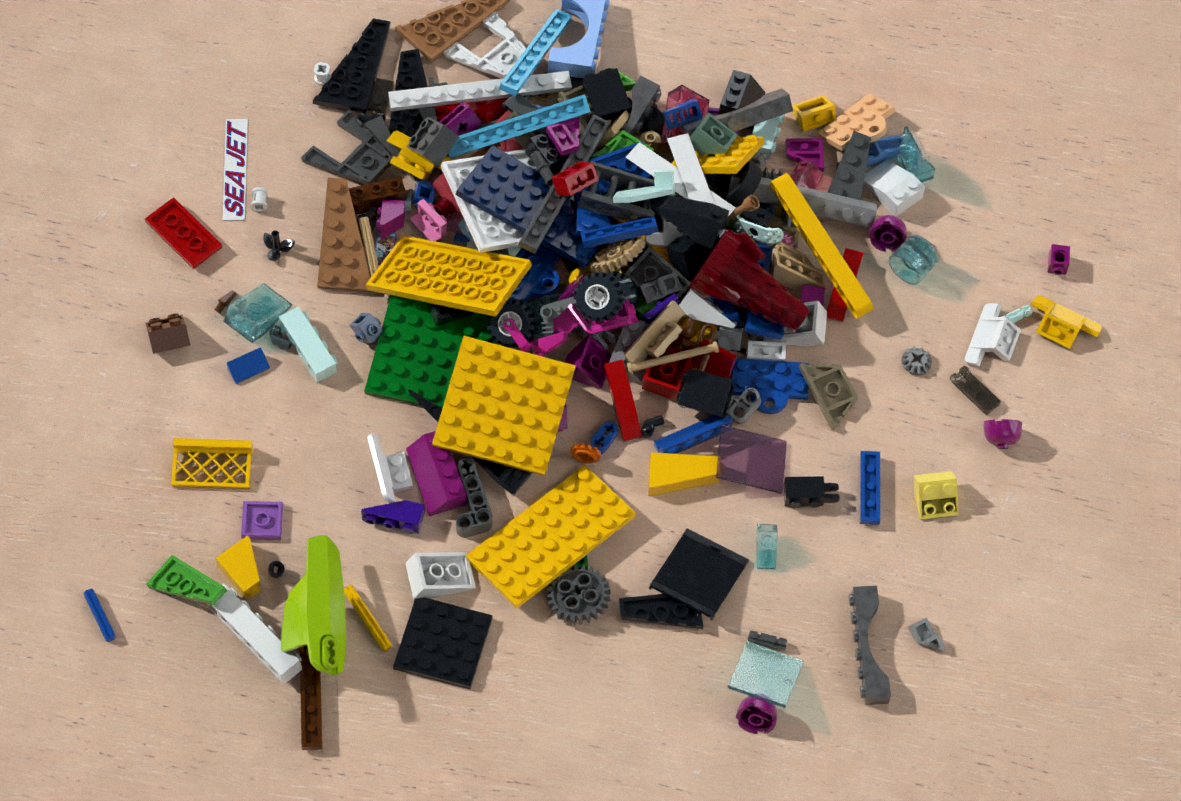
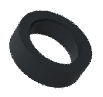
M751 160L740 169L739 172L744 174L731 192L728 193L732 174H721L717 179V195L735 208L742 205L746 197L753 195L761 181L762 170Z

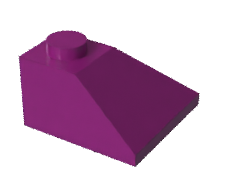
M586 336L567 355L564 363L576 365L572 380L600 389L603 387L606 379L604 364L609 363L612 354L592 337Z

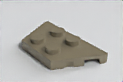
M799 364L798 367L831 430H834L858 399L841 365L836 364L829 366L825 364Z

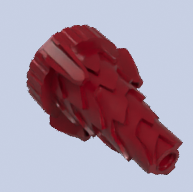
M726 229L688 286L689 289L703 298L708 294L717 299L727 300L738 307H744L755 315L760 314L772 323H779L793 333L796 332L809 313V309L802 301L788 292V288L774 279L769 272L759 265L756 260H764L766 255L762 253L760 247L746 232L736 234L732 230Z

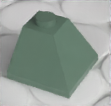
M708 112L690 136V140L694 150L699 154H725L737 137V134Z

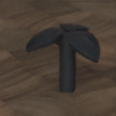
M276 230L272 231L271 234L264 233V244L267 248L273 249L267 255L271 261H276L281 257L280 250L288 252L295 244V240L292 239L283 240L280 243L279 232Z

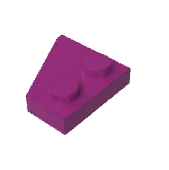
M579 117L546 126V132L561 156L579 151Z
M822 138L786 139V158L824 172Z

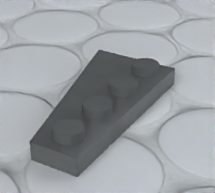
M853 131L828 193L861 200L871 137Z

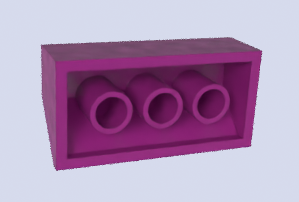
M436 431L422 435L406 448L429 516L467 505L466 493L451 451L432 446Z

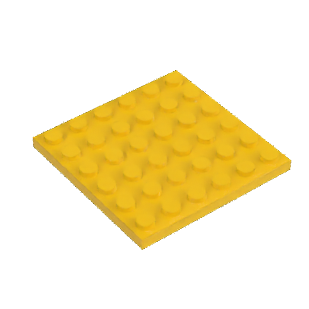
M463 336L432 446L545 476L576 365Z

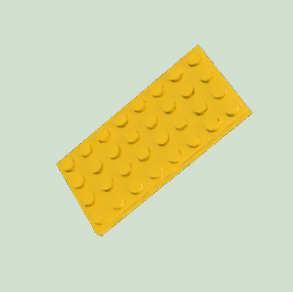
M402 235L366 283V287L369 291L496 317L532 264L528 259L492 252L479 253L477 249Z
M583 465L465 556L470 561V564L512 606L518 609L634 519L636 512L586 465Z

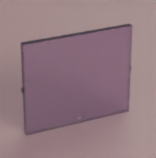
M721 425L716 478L782 494L787 441Z

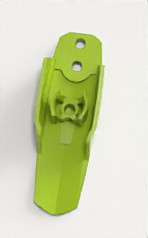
M320 535L307 540L306 573L289 592L288 599L285 602L281 651L288 652L301 646H308L309 659L312 666L320 672L336 676L343 672L346 651V616L342 567L338 547L327 535Z

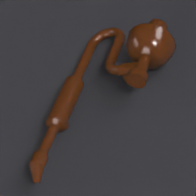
M688 319L685 327L679 325L682 329L680 332L682 340L677 348L684 350V346H698L708 327L713 329L708 345L713 344L717 328L710 323L704 325L697 342L691 343L688 339H692L697 332L692 330L695 321ZM709 353L702 355L697 367L698 371H705L710 358Z

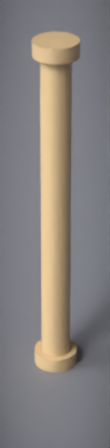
M717 341L710 345L634 364L630 362L627 363L629 374H633L634 371L714 351L718 353L719 348Z

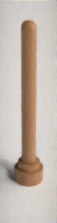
M754 195L746 197L742 205L735 208L728 216L727 222L745 211L752 212L758 209L760 203L757 197Z

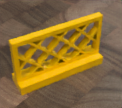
M173 438L171 486L250 489L253 454L251 440ZM178 453H187L190 459L182 465L178 461ZM200 454H206L210 458L203 465L195 459ZM220 454H225L229 460L221 466L215 458ZM239 455H247V462L241 467L234 460ZM194 461L199 468L190 474L185 467ZM213 461L219 468L210 475L204 468ZM233 462L238 470L230 476L224 468ZM182 469L189 476L184 481H176V475ZM203 470L208 478L203 482H198L194 477ZM221 471L228 477L223 483H219L214 479ZM242 472L246 476L245 483H237L233 478Z

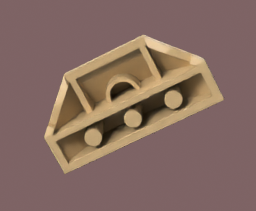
M782 242L775 245L771 257V275L774 279L796 292L802 291V285L824 287L826 289L824 272L821 269H817L815 264L804 253Z

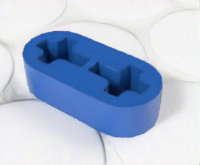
M605 422L591 438L590 445L592 447H595V444H599L602 440V447H597L601 455L607 451L618 435L617 425L614 422ZM613 429L612 432H609L607 436H605L606 430Z

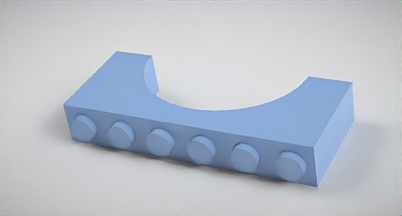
M562 0L561 10L579 17L586 25L588 31L579 42L571 46L551 48L548 59V73L569 71L571 77L584 78L586 75L596 72L597 62L594 60H598L599 49L597 47H601L602 36L600 34L604 33L605 26L602 22H606L607 11L605 9H609L610 0Z

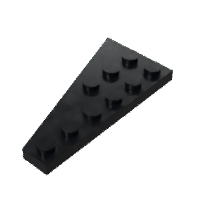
M374 18L362 32L358 42L354 43L352 50L348 55L346 54L331 74L332 77L327 84L325 83L318 96H315L313 104L367 113L390 30V21Z
M419 49L401 51L395 91L427 87ZM417 108L391 111L388 130L391 134L394 131H399L412 137L420 128L423 120Z

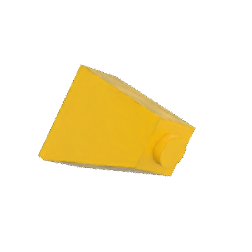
M247 535L215 558L217 567L245 600L257 595L261 589L251 541Z

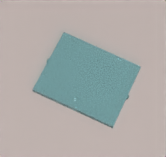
M747 641L728 684V689L756 699L760 698L785 708L799 675L803 660Z

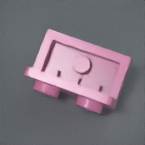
M424 199L418 202V213L413 215L410 221L428 240L438 242L447 235L448 222L443 215H439L431 203H427Z

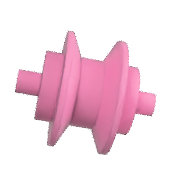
M783 231L784 237L780 242L794 248L793 245H796V243H792L791 240L794 235L790 236V234H786Z

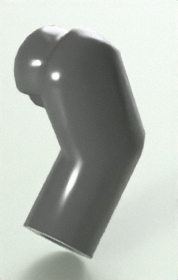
M273 325L269 331L271 342L278 347L289 350L292 342L283 339L280 326Z

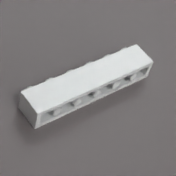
M223 583L222 585L226 588L227 592L215 605L207 604L208 608L285 684L302 670L300 663L302 659L295 651H281V639L279 640L275 636L276 633L269 625L266 627L261 616L258 613L254 614L250 610L249 604L245 600L241 601L238 598L237 592L232 587L228 588Z

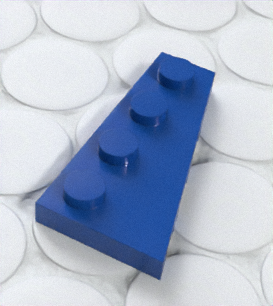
M597 185V189H596V193H595V194L601 195V194H600L599 187H598V185ZM589 186L575 193L577 236H581L580 232L611 226L607 215L578 207L582 191H588Z

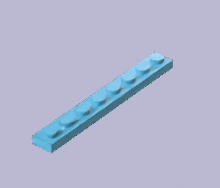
M555 9L500 83L499 90L514 96L518 94L571 22L572 15Z
M584 94L460 135L448 152L450 158L460 156L590 113L586 95Z

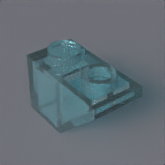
M757 524L756 569H776L777 524Z

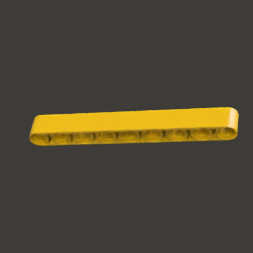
M785 173L770 181L774 194L853 316L858 319L873 311L874 307L871 300L790 175Z

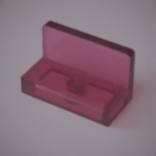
M812 160L798 162L790 177L798 186L816 189L823 177V173Z

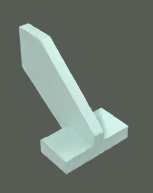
M655 170V186L616 192L613 197V203H631L666 195L675 196L674 170Z

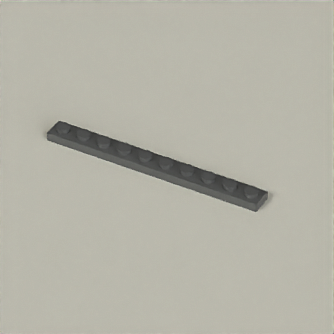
M593 114L579 138V151L570 154L560 172L578 162H589L609 127V121ZM554 183L519 241V247L536 254L568 198L566 195H557Z

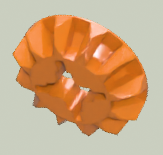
M577 443L570 450L571 456L583 463L598 462L601 457V452L596 447L584 443Z

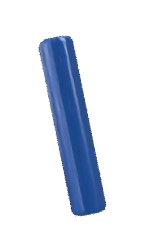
M94 589L86 590L84 596L107 642L116 638L115 633Z

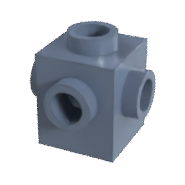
M361 313L349 325L355 332L356 339L365 343H374L384 331L380 326V321L371 313Z

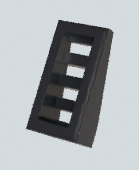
M432 304L430 308L435 325L473 315L474 312L462 311L461 309H456L457 312H455L452 307Z

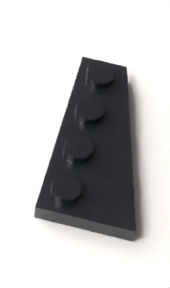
M665 594L619 598L621 620L703 629L702 614Z

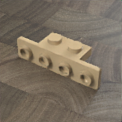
M671 301L624 353V357L629 363L642 362L648 355L658 358L665 353L666 348L678 338L682 331L680 326L676 324L685 314L681 307L675 301Z

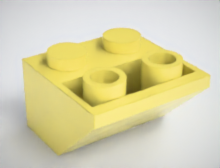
M952 471L914 475V494L920 520L959 515L957 478Z

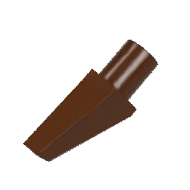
M232 290L218 299L219 303L214 310L221 314L237 293Z

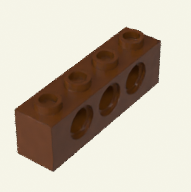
M402 177L349 188L355 215L378 210V207H382V200H406V191Z

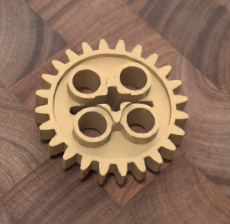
M637 236L630 240H619L611 244L606 243V245L601 246L588 266L592 273L613 272L614 269H620V267L626 266L628 261L631 262L633 258L638 257V253L643 252L642 249L645 248L644 245L646 243L642 236Z

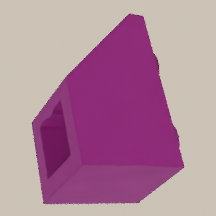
M382 200V207H378V218L380 220L377 219L376 231H380L381 239L404 227V200Z

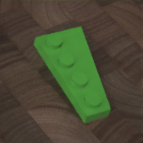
M173 555L170 556L146 584L149 589L210 605H215L227 592L223 585Z

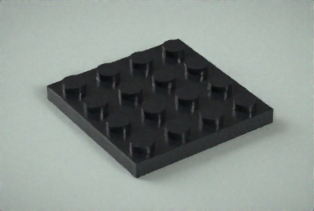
M425 597L415 599L393 669L471 690L493 615Z

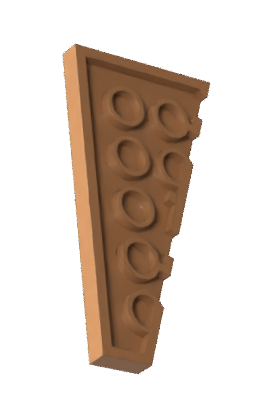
M463 0L461 4L447 6L427 14L422 19L411 20L409 24L395 26V31L415 49H419V52L433 63L444 54L445 50L465 38L495 11L498 12L507 5L510 0Z
M328 177L317 287L374 292L367 290L366 283L370 279V273L347 179Z

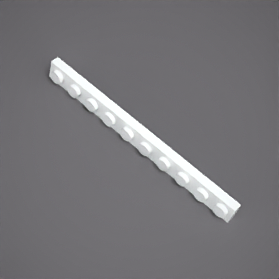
M569 71L531 75L518 93L522 96L569 91L572 89ZM503 79L388 92L391 111L509 98L512 95L499 90Z

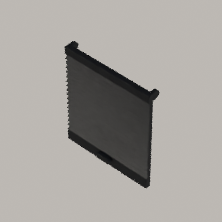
M687 528L650 583L649 589L652 590L653 588L708 616L710 621H713L715 614L748 564L749 559Z

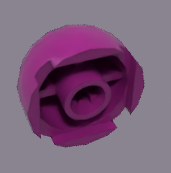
M883 215L874 221L870 230V241L876 249L886 252V249L893 250L892 252H895L905 245L907 229L900 218L894 215Z
M993 419L984 421V435L988 442L997 445V449H1009V445L1019 441L1022 433V422L1019 420L1002 419V421H995Z
M750 695L739 705L736 719L739 720V726L745 731L752 734H758L757 731H764V734L772 731L776 725L777 709L773 701L768 697Z

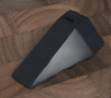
M670 195L656 197L650 208L666 222H671L677 227L676 230L680 233L683 232L690 237L691 242L710 251L714 248L727 225L729 210L713 203Z

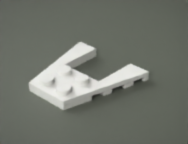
M495 11L483 21V26L503 39L500 44L482 58H479L456 42L444 51L445 58L501 79L505 78L526 50V47L521 41H518L513 31L509 30L507 24L503 19H500Z

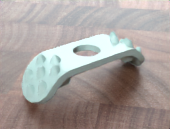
M739 215L733 219L735 221L733 227L736 228V232H746L749 236H753L754 241L766 245H775L782 241L784 237V232L780 228H765L745 221ZM750 228H754L758 232V236H754L750 232Z

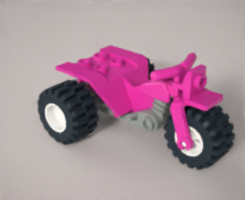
M619 272L591 273L584 276V279L578 282L579 285L574 290L576 295L542 306L540 315L544 322H541V324H546V327H542V329H546L542 334L544 333L546 337L539 338L536 341L533 339V334L537 333L538 330L536 329L538 321L535 319L537 314L533 313L534 309L528 306V303L521 302V300H507L496 317L490 316V318H487V322H489L487 329L491 331V334H489L491 338H495L494 341L497 344L500 343L501 346L509 348L520 347L519 351L533 354L532 349L534 348L535 355L546 357L545 352L551 353L567 341L569 332L577 326H582L587 333L591 334L638 323L639 319L634 315L636 314L635 306L638 304L637 298H639V293L637 294L638 287L634 285L633 279L628 278L629 276Z

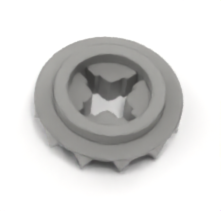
M914 346L911 349L907 348L906 352L902 355L901 362L907 372L920 375L930 369L932 358L929 355V351L926 352L923 350V347L916 348ZM914 357H915V358H919V357H920V358H921V359H920V363H919L918 361L913 362Z

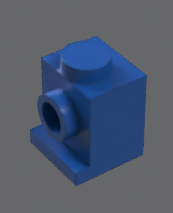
M421 179L416 182L411 203L415 204L416 208H418V202L422 199L432 204L436 191L431 186L433 182Z

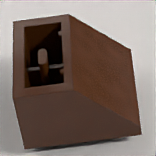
M171 314L165 319L153 318L146 323L153 354L190 346L183 314Z

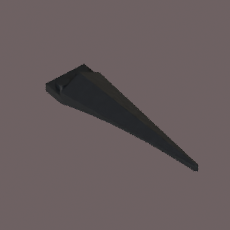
M408 390L409 394L439 422L442 408L414 391ZM472 457L498 485L513 496L532 475L531 472Z

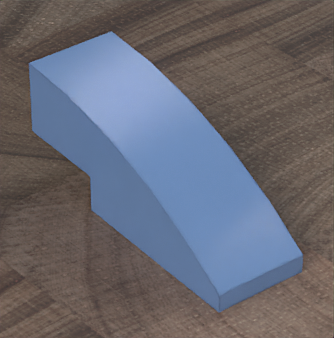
M902 134L882 137L870 143L866 167L879 164L907 152L910 148Z

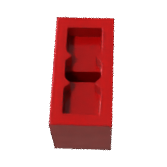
M578 162L551 177L557 195L571 196L599 180L594 164L590 162Z

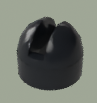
M273 561L268 567V573L273 578L281 577L285 570L283 563L280 561ZM274 566H275V567H278L276 573H273V572H274Z

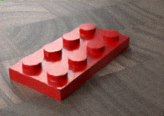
M174 197L145 218V222L193 270L222 248V244Z

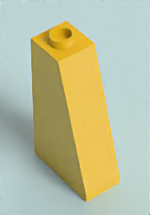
M651 453L648 496L718 483L719 476L723 475L724 464H720V456Z

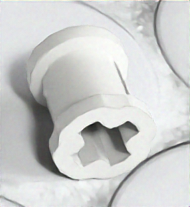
M319 62L315 65V82L318 85L323 86L325 83L327 84L331 78L329 74L330 66L327 63Z
M256 187L252 189L253 202H251L250 207L254 211L262 212L267 209L266 197L268 196V190L263 187Z

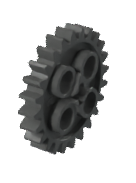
M577 565L574 566V570L569 568L566 573L564 572L560 577L549 584L550 587L547 588L548 595H546L552 614L557 613L558 620L563 617L564 623H567L570 619L572 625L575 624L576 620H579L580 625L583 624L585 619L590 623L591 617L597 620V613L603 615V608H608L607 602L611 601L609 582L606 581L605 575L600 576L599 570L593 573V567L586 570L585 565L581 569H578Z

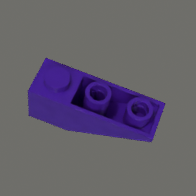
M407 500L361 510L362 520L368 524L376 523L384 525V527L389 529L397 528L406 533L414 532L418 534L425 514L424 504Z

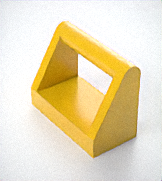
M825 95L792 105V113L803 132L829 124L836 119L835 105ZM820 103L823 104L822 106H819V107H816V108H813V109H810V110H807V111H804V112H801V111H800V110H802V109H805V108H808V107H811V106H814V105H817V104H820Z

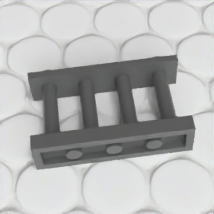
M590 162L594 164L598 179L610 182L606 197L595 194L599 180L589 186L588 191H582L578 207L627 222L654 216L655 211L649 210L652 198L644 200L642 207L632 205L631 203H613L617 185L627 187V190L655 186L653 179L608 167L600 163Z

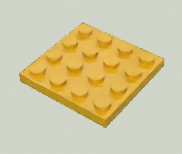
M737 135L725 154H699L696 151L695 153L703 174H737L765 142L764 137H757L756 135L740 137ZM674 159V161L671 164L677 167Z

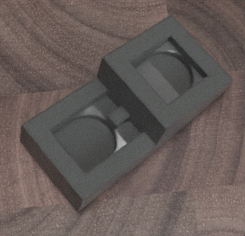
M676 272L640 285L638 289L646 305L681 291L682 286Z

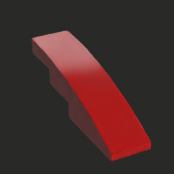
M845 248L843 259L857 278L864 253ZM833 287L827 308V318L843 322L847 305L836 288Z
M623 359L605 363L604 369L609 383L608 387L613 401V409L623 442L641 438L642 434Z

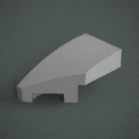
M927 618L908 627L918 645L939 651L946 649L940 636L935 634Z

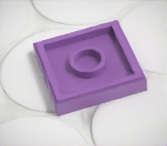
M243 501L241 538L243 539L248 535L250 540H281L283 502Z

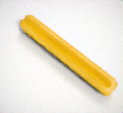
M353 585L345 587L344 594L382 651L389 650L392 647V643Z

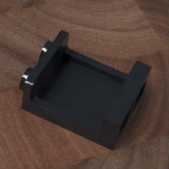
M608 68L598 74L590 73L582 78V87L586 90L594 115L604 120L618 118L625 110L630 113L631 105L617 68Z
M689 368L682 379L684 384L682 391H679L677 394V405L684 409L689 408L713 415L718 419L725 418L736 383L731 379Z

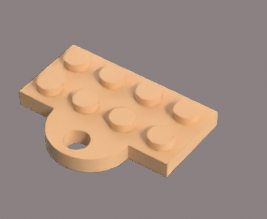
M869 93L817 133L818 138H822V141L841 151L846 150L853 131L871 137V143L875 142L886 134L887 125L885 119L895 112V108L893 105Z

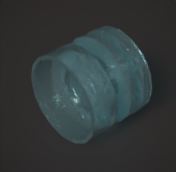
M910 235L901 244V247L893 252L888 261L891 269L900 279L906 283L916 285L938 263L939 256L933 245L919 235Z

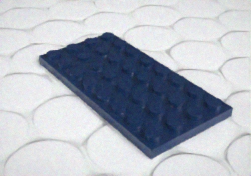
M492 145L459 186L455 195L524 234L552 185L547 186L542 176L535 169ZM575 194L568 196L541 243L584 269L603 245L584 248L581 236L576 235ZM608 216L611 226L619 223L613 217Z

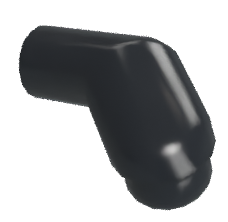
M662 415L644 421L641 429L642 436L646 438L651 437L655 427L664 424Z

